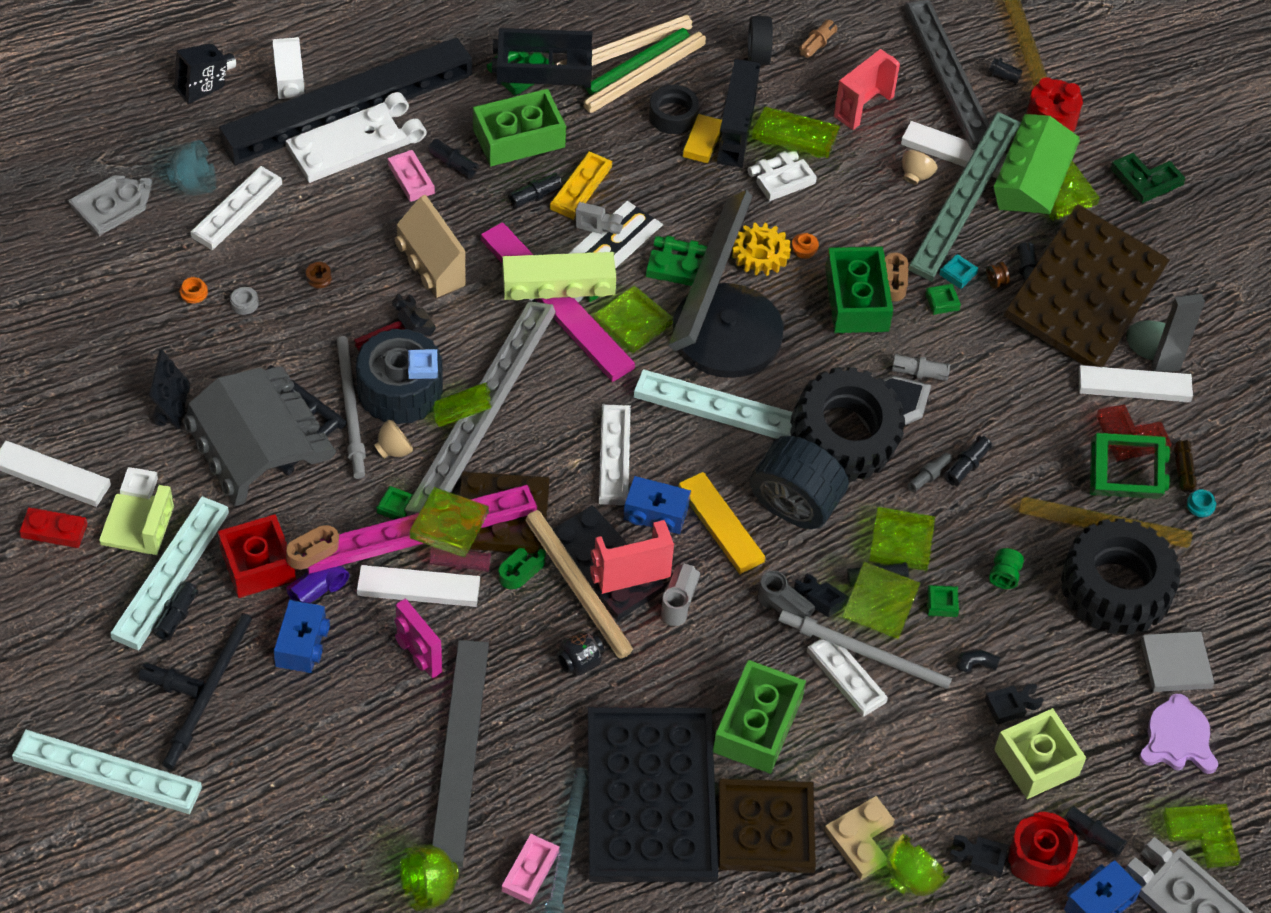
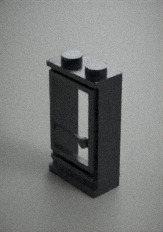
M499 28L498 39H493V54H498V58H492V74H497V84L501 85V82L552 85L573 84L585 85L584 88H591L593 31ZM509 51L549 53V64L508 63ZM553 53H567V65H553Z
M734 59L720 132L723 133L717 164L743 168L756 102L761 63Z

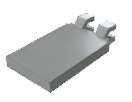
M1155 837L1141 852L1152 865H1156L1155 869L1151 871L1136 857L1125 869L1142 887L1139 896L1158 913H1253L1182 850L1178 849L1173 853Z

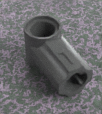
M768 571L762 576L757 592V599L762 606L774 608L780 614L784 610L804 619L806 616H811L815 606L790 587L782 573L779 571ZM767 588H774L777 591H770Z

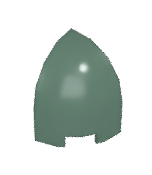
M1146 320L1131 325L1126 331V339L1130 348L1139 356L1153 360L1166 323Z

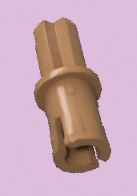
M827 19L816 30H812L808 38L799 46V54L809 58L819 48H823L827 44V40L837 32L836 25L829 30V27L834 22Z

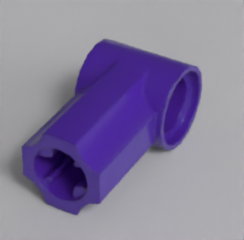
M342 565L311 574L306 572L287 586L286 591L291 600L311 604L328 590L336 592L342 588L348 581L350 574Z

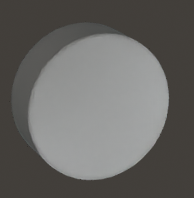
M249 287L235 289L230 295L232 310L241 315L253 313L259 305L256 291Z

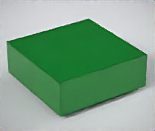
M953 284L926 288L925 295L933 315L960 310L961 304Z
M389 485L377 506V513L393 520L408 516L405 508L413 494Z
M928 585V616L958 617V586Z

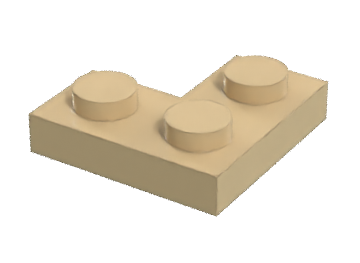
M875 796L825 825L824 832L860 880L887 865L888 858L872 838L892 827L895 819L878 797Z

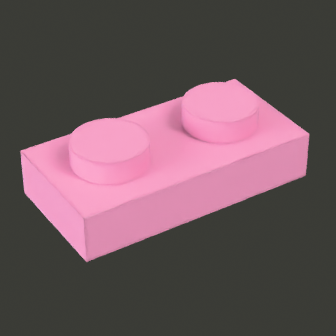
M413 150L388 158V166L410 202L418 200L420 196L425 194L426 196L435 194V186Z
M530 834L502 884V892L531 904L559 854V846Z

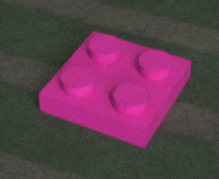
M405 598L395 604L396 618L394 621L397 626L395 638L403 650L408 649L419 670H425L431 678H434L442 673L441 640Z

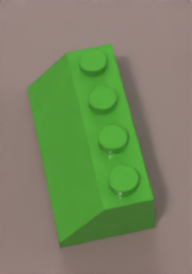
M1025 114L994 185L999 210L1050 214L1080 142L1079 136L1051 116Z

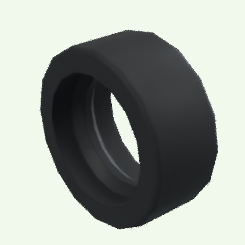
M750 16L748 61L761 63L760 65H770L773 40L772 17Z
M681 85L662 86L654 91L650 98L649 119L652 125L661 132L667 134L685 133L694 126L698 116L699 100L696 94L687 87ZM668 103H677L683 105L689 111L683 115L672 116L663 113L659 107Z

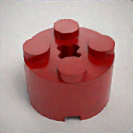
M1049 77L1042 78L1031 92L1026 114L1051 116L1074 132L1083 105L1081 89L1075 83H1068Z
M1038 812L1034 813L1031 817L1024 818L1017 825L1008 850L1012 874L1031 885L1041 887L1057 886L1068 874L1078 850L1076 833L1072 832L1069 823L1064 818L1054 813Z

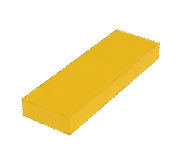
M589 151L551 201L550 210L574 220L578 203H586L612 168V161Z

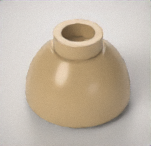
M907 150L903 154L902 168L905 173L903 178L911 184L917 185L919 181L928 179L938 169L936 162L922 152Z
M387 420L379 431L378 442L374 444L378 452L384 459L387 456L403 457L412 453L413 446L394 421Z

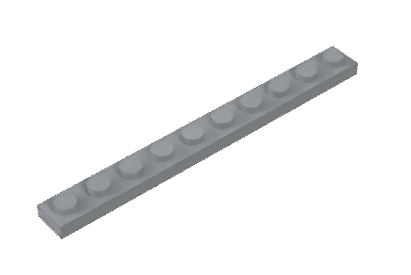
M530 301L527 303L405 508L408 516L443 506L555 315L556 311L553 304Z

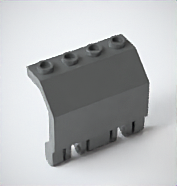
M260 367L219 377L188 404L187 414L184 417L185 429L194 437L198 451L204 454L211 473L217 476L224 495L229 496L234 507L245 504L249 485L267 469L300 460L316 464L327 461L336 454V450L325 433L314 434L319 430L320 425L300 393L297 391L290 392L294 387V383L283 367L267 370Z

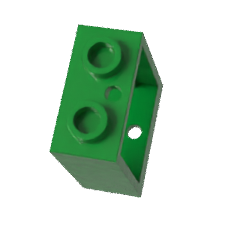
M1096 433L1091 438L1090 495L1159 499L1163 496L1165 491L1169 489L1170 481L1169 474H1165V463L1169 462L1170 448L1166 446V437ZM1108 445L1154 447V486L1107 483Z

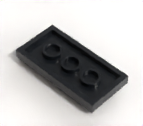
M593 505L553 529L603 605L617 621L665 591V584L661 580L602 594L599 584L593 583L590 574V566L594 565L591 550L595 549V538L602 536L607 549L629 544Z

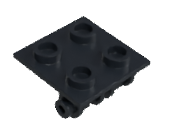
M161 349L159 350L149 394L150 398L157 405L153 413V419L158 426H165L166 423L172 422L177 429H180L182 417L185 414V403L187 394L190 391V383Z

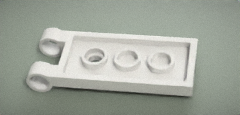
M395 92L390 94L383 103L287 139L286 147L307 181L311 183L410 143H417L426 136L427 131L419 119L408 120L401 129L397 127L392 117L403 115L408 110L409 104L401 93ZM367 131H374L371 134L365 133Z

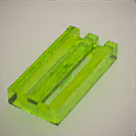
M482 383L435 401L434 414L437 425L441 427L492 408L490 403L491 396L489 395L490 388L487 383Z

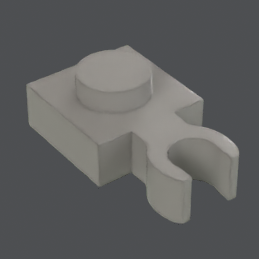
M582 202L578 203L576 208V228L600 234L606 229L613 234H620L623 225H621L623 216L619 214H605V208Z

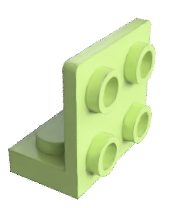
M159 485L156 495H152L150 499L116 494L99 539L100 544L157 555L174 508L171 487Z

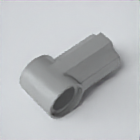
M683 563L680 566H676L669 586L663 593L661 618L670 626H679L687 620L688 609L700 578V572L692 565Z

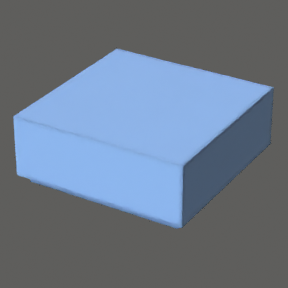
M437 349L408 350L409 379L438 378Z

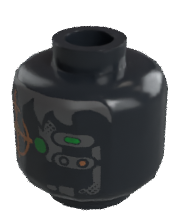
M579 631L561 641L557 658L565 672L580 676L601 664V652L604 651V647L597 635L592 636L586 631Z

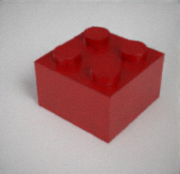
M276 514L218 531L220 550L238 598L296 581L295 568L289 566L286 561L288 545Z

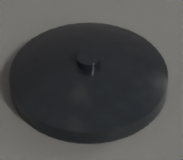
M719 283L696 342L678 350V352L687 363L706 374L724 378L748 376L764 369L776 358L783 340V321L776 306L760 292L743 285ZM688 295L681 301L674 313L672 334Z

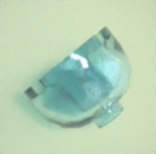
M201 140L179 146L174 151L170 160L171 167L167 169L171 183H176L181 191L193 196L211 193L216 189L215 169L213 163L208 164L205 156L210 154Z

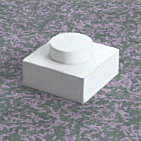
M128 467L120 488V494L150 499L158 480L157 472Z

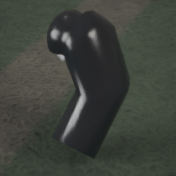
M981 649L964 651L957 656L959 659L956 663V668L968 673L971 671L973 664H978L996 671L1001 657Z

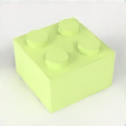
M1053 708L1001 731L994 749L1026 799L1079 776L1086 760V756Z

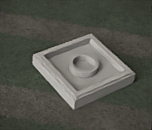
M1201 632L1148 634L1142 636L1141 644L1153 692L1212 689L1214 680Z

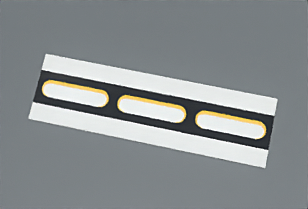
M626 201L613 213L623 216L621 222L623 228L620 234H613L604 229L602 234L592 232L569 254L614 252L616 269L664 224L629 201ZM577 297V298H574V299H575L577 302H579V301H581L584 297ZM529 299L532 302H537L536 299Z

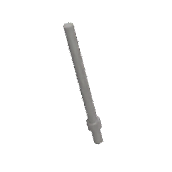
M341 336L337 338V347L350 443L347 447L348 458L352 461L354 478L361 479L365 477L363 460L366 457L365 446L361 443L348 338Z
M782 610L778 621L799 629L803 635L808 637L814 635L947 690L950 686L952 678L816 624L817 620L806 616L804 619Z

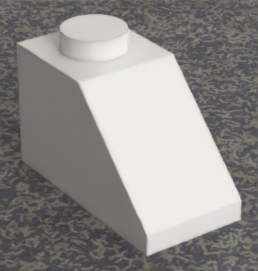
M299 37L272 39L278 98H296L305 94Z

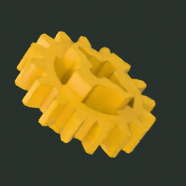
M755 222L753 223V228L750 229L745 225L743 226V232L739 231L733 245L732 258H737V266L745 265V272L752 269L756 276L760 271L769 276V270L772 269L778 273L780 266H786L791 252L790 240H785V232L777 233V226L769 229L768 223H764L763 227H759Z

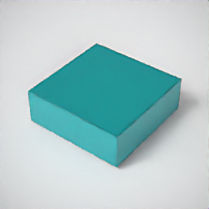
M956 254L941 268L939 275L962 289L977 274L978 267Z

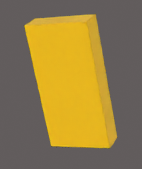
M698 114L683 150V157L709 163L720 135L722 120Z

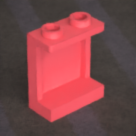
M879 49L839 80L834 117L854 130L860 125L863 105L877 94H881L886 99L891 100L895 94L900 62L882 49Z
M665 520L653 523L652 539L607 549L602 536L595 538V549L591 550L594 565L590 566V574L593 583L599 584L602 594L671 577L674 543Z

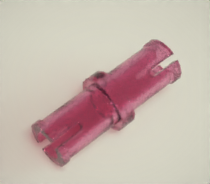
M432 546L429 565L456 567V571H462V568L489 572L491 553L464 551V547H459L456 550Z

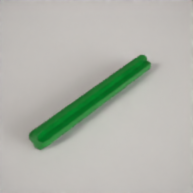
M685 28L679 29L593 80L591 88H586L590 96L688 38L690 34Z

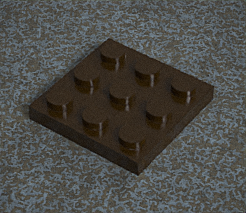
M463 472L459 502L528 485L537 510L542 513L547 521L550 477ZM527 516L457 534L455 538V549L515 552L518 548H525L527 553L538 554V550L544 548L527 524Z
M719 779V870L815 873L813 782Z

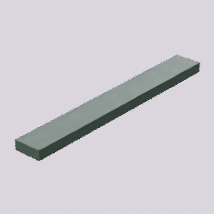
M997 111L908 268L909 271L931 282L933 281L1018 131L1021 122Z

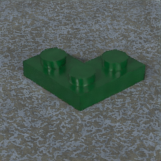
M1134 153L1113 161L1110 167L1141 204L1183 186L1186 179L1171 161L1149 170Z

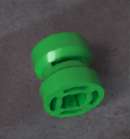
M999 549L995 554L993 561L995 566L991 569L989 580L998 588L1013 589L1018 585L1019 571L1022 570L1024 557L1014 549Z

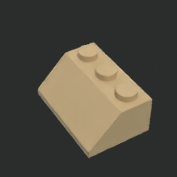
M426 194L420 196L398 222L395 242L400 252L404 251L408 256L411 268L414 271L417 270L421 275L424 287L427 290L430 289L435 297L438 298L466 286L465 250Z

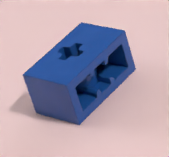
M634 476L625 502L624 520L635 525L653 527L654 522L665 520L669 532L680 535L689 508L691 490Z
M289 600L274 648L276 667L312 673L314 663H319L321 660L323 645L320 642L322 636L327 637L330 628V619L326 618L325 606Z
M1114 860L1106 867L1103 864L1098 866L1090 874V880L1084 885L1079 882L1069 890L1066 895L1068 901L1064 911L1066 913H1122L1136 901L1142 887Z

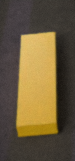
M704 472L679 483L678 487L691 490L689 505L739 574L765 562V555Z

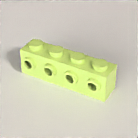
M614 252L503 256L504 300L577 298L584 296L604 297L615 295Z

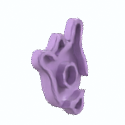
M1171 695L1169 701L1154 710L1149 720V743L1142 749L1139 756L1140 761L1148 766L1164 762L1175 770H1181L1185 765V761L1189 760L1203 773H1214L1218 767V761L1209 748L1210 725L1207 718L1197 707L1191 704L1185 695Z

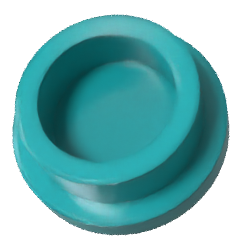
M1204 489L1191 493L1186 503L1188 510L1198 517H1208L1214 513L1216 508L1213 494Z

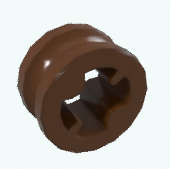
M314 262L306 269L307 282L310 286L324 288L330 284L332 280L331 270L326 263ZM321 272L322 278H316L315 273Z
M997 262L995 266L993 264L987 266L986 276L992 288H999L1000 284L1002 286L1009 284V272L1003 262Z

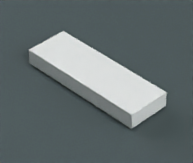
M819 639L808 646L807 653L862 717L887 703L888 697L846 648L824 639Z

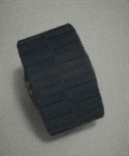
M392 329L372 336L361 346L360 352L356 357L357 391L362 407L371 416L383 422L392 420L396 424L413 423L416 420L425 418L435 410L443 394V369L440 350L430 338L409 329ZM437 349L438 378L409 379L408 350Z
M781 436L776 439L750 476V486L758 501L774 515L803 529H816L825 525L849 487L848 477L844 468L833 456L817 446V444L794 436Z

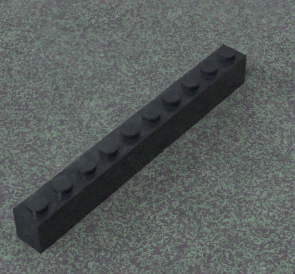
M457 37L406 57L396 59L390 63L372 68L366 72L348 77L342 81L219 126L221 145L236 166L286 147L287 139L383 103L392 93L399 92L406 100L472 76V57Z

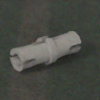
M895 354L892 372L917 375L918 379L927 377L947 382L951 364L926 360V357L922 356L918 359Z

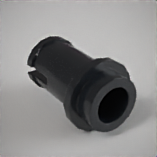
M994 58L988 72L992 74V77L998 76L1017 85L1023 70L1003 62L1002 58L999 60Z

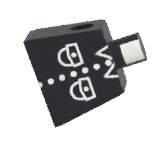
M213 44L177 50L174 89L187 104H190L223 88L226 71L236 67L235 57L232 53L223 55Z

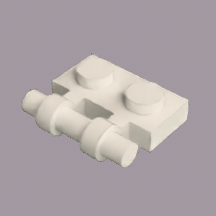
M796 150L788 153L786 151L780 152L772 159H762L756 161L755 165L748 167L750 177L759 175L757 176L756 183L769 201L814 185L817 178L804 159L796 161L799 159Z

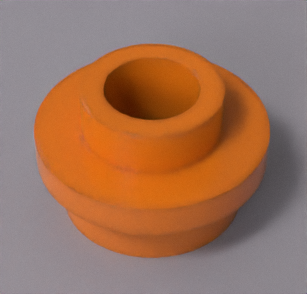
M800 233L792 240V249L796 256L800 258H811L818 251L819 241L812 234Z
M197 277L187 278L180 287V296L187 303L195 304L202 302L208 295L207 285Z

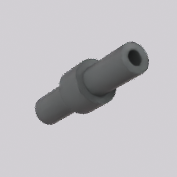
M944 452L934 462H928L920 469V474L907 484L909 490L916 492L927 482H933L940 475V471L952 461L951 455Z

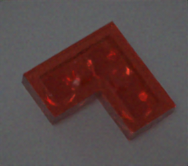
M1125 404L1098 409L1096 417L1104 433L1166 437V446L1171 447L1172 443L1162 422L1135 427ZM1109 445L1116 461L1154 454V447Z

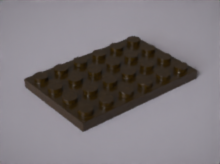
M1077 204L1006 310L1004 317L1084 366L1102 368L1170 259Z

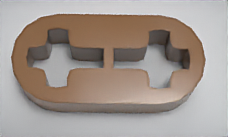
M890 253L885 257L891 299L892 301H900L906 296L908 287V260L900 253ZM893 264L897 265L898 272L893 271ZM892 282H897V290L893 289Z
M323 525L292 540L286 550L288 565L295 569H305L334 554L339 547L338 531L334 527Z

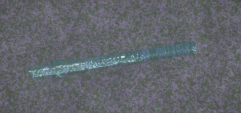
M584 768L575 769L550 900L545 903L544 913H564L565 906L562 901L588 773Z

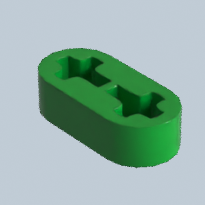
M518 548L499 566L500 584L504 588L511 590L523 586L545 565V549H539L538 558L533 557L535 554L527 553L525 548ZM527 554H529V555L532 556V557H530L528 560H527Z

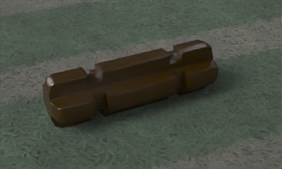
M1178 440L1174 446V451L1177 456L1178 477L1181 479L1179 480L1180 489L1184 492H1192L1195 490L1197 482L1196 476L1193 475L1195 469L1193 456L1190 453L1192 451L1191 443L1188 440Z

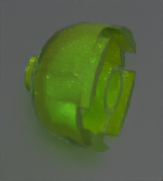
M902 834L888 852L886 860L887 870L893 877L889 883L902 895L907 891L915 896L933 894L950 878V875L943 873L945 869L920 845L914 847L909 842L911 838Z
M431 844L405 848L403 852L408 854L407 858L401 859L400 875L405 895L411 891L416 902L410 903L411 907L416 911H423L443 905L453 894L456 881L459 878L457 864L452 861L443 849Z

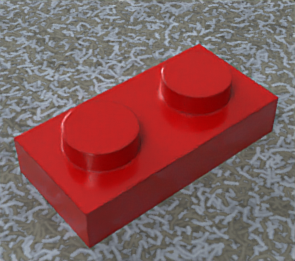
M28 507L19 532L23 539L79 548L88 523L86 517Z

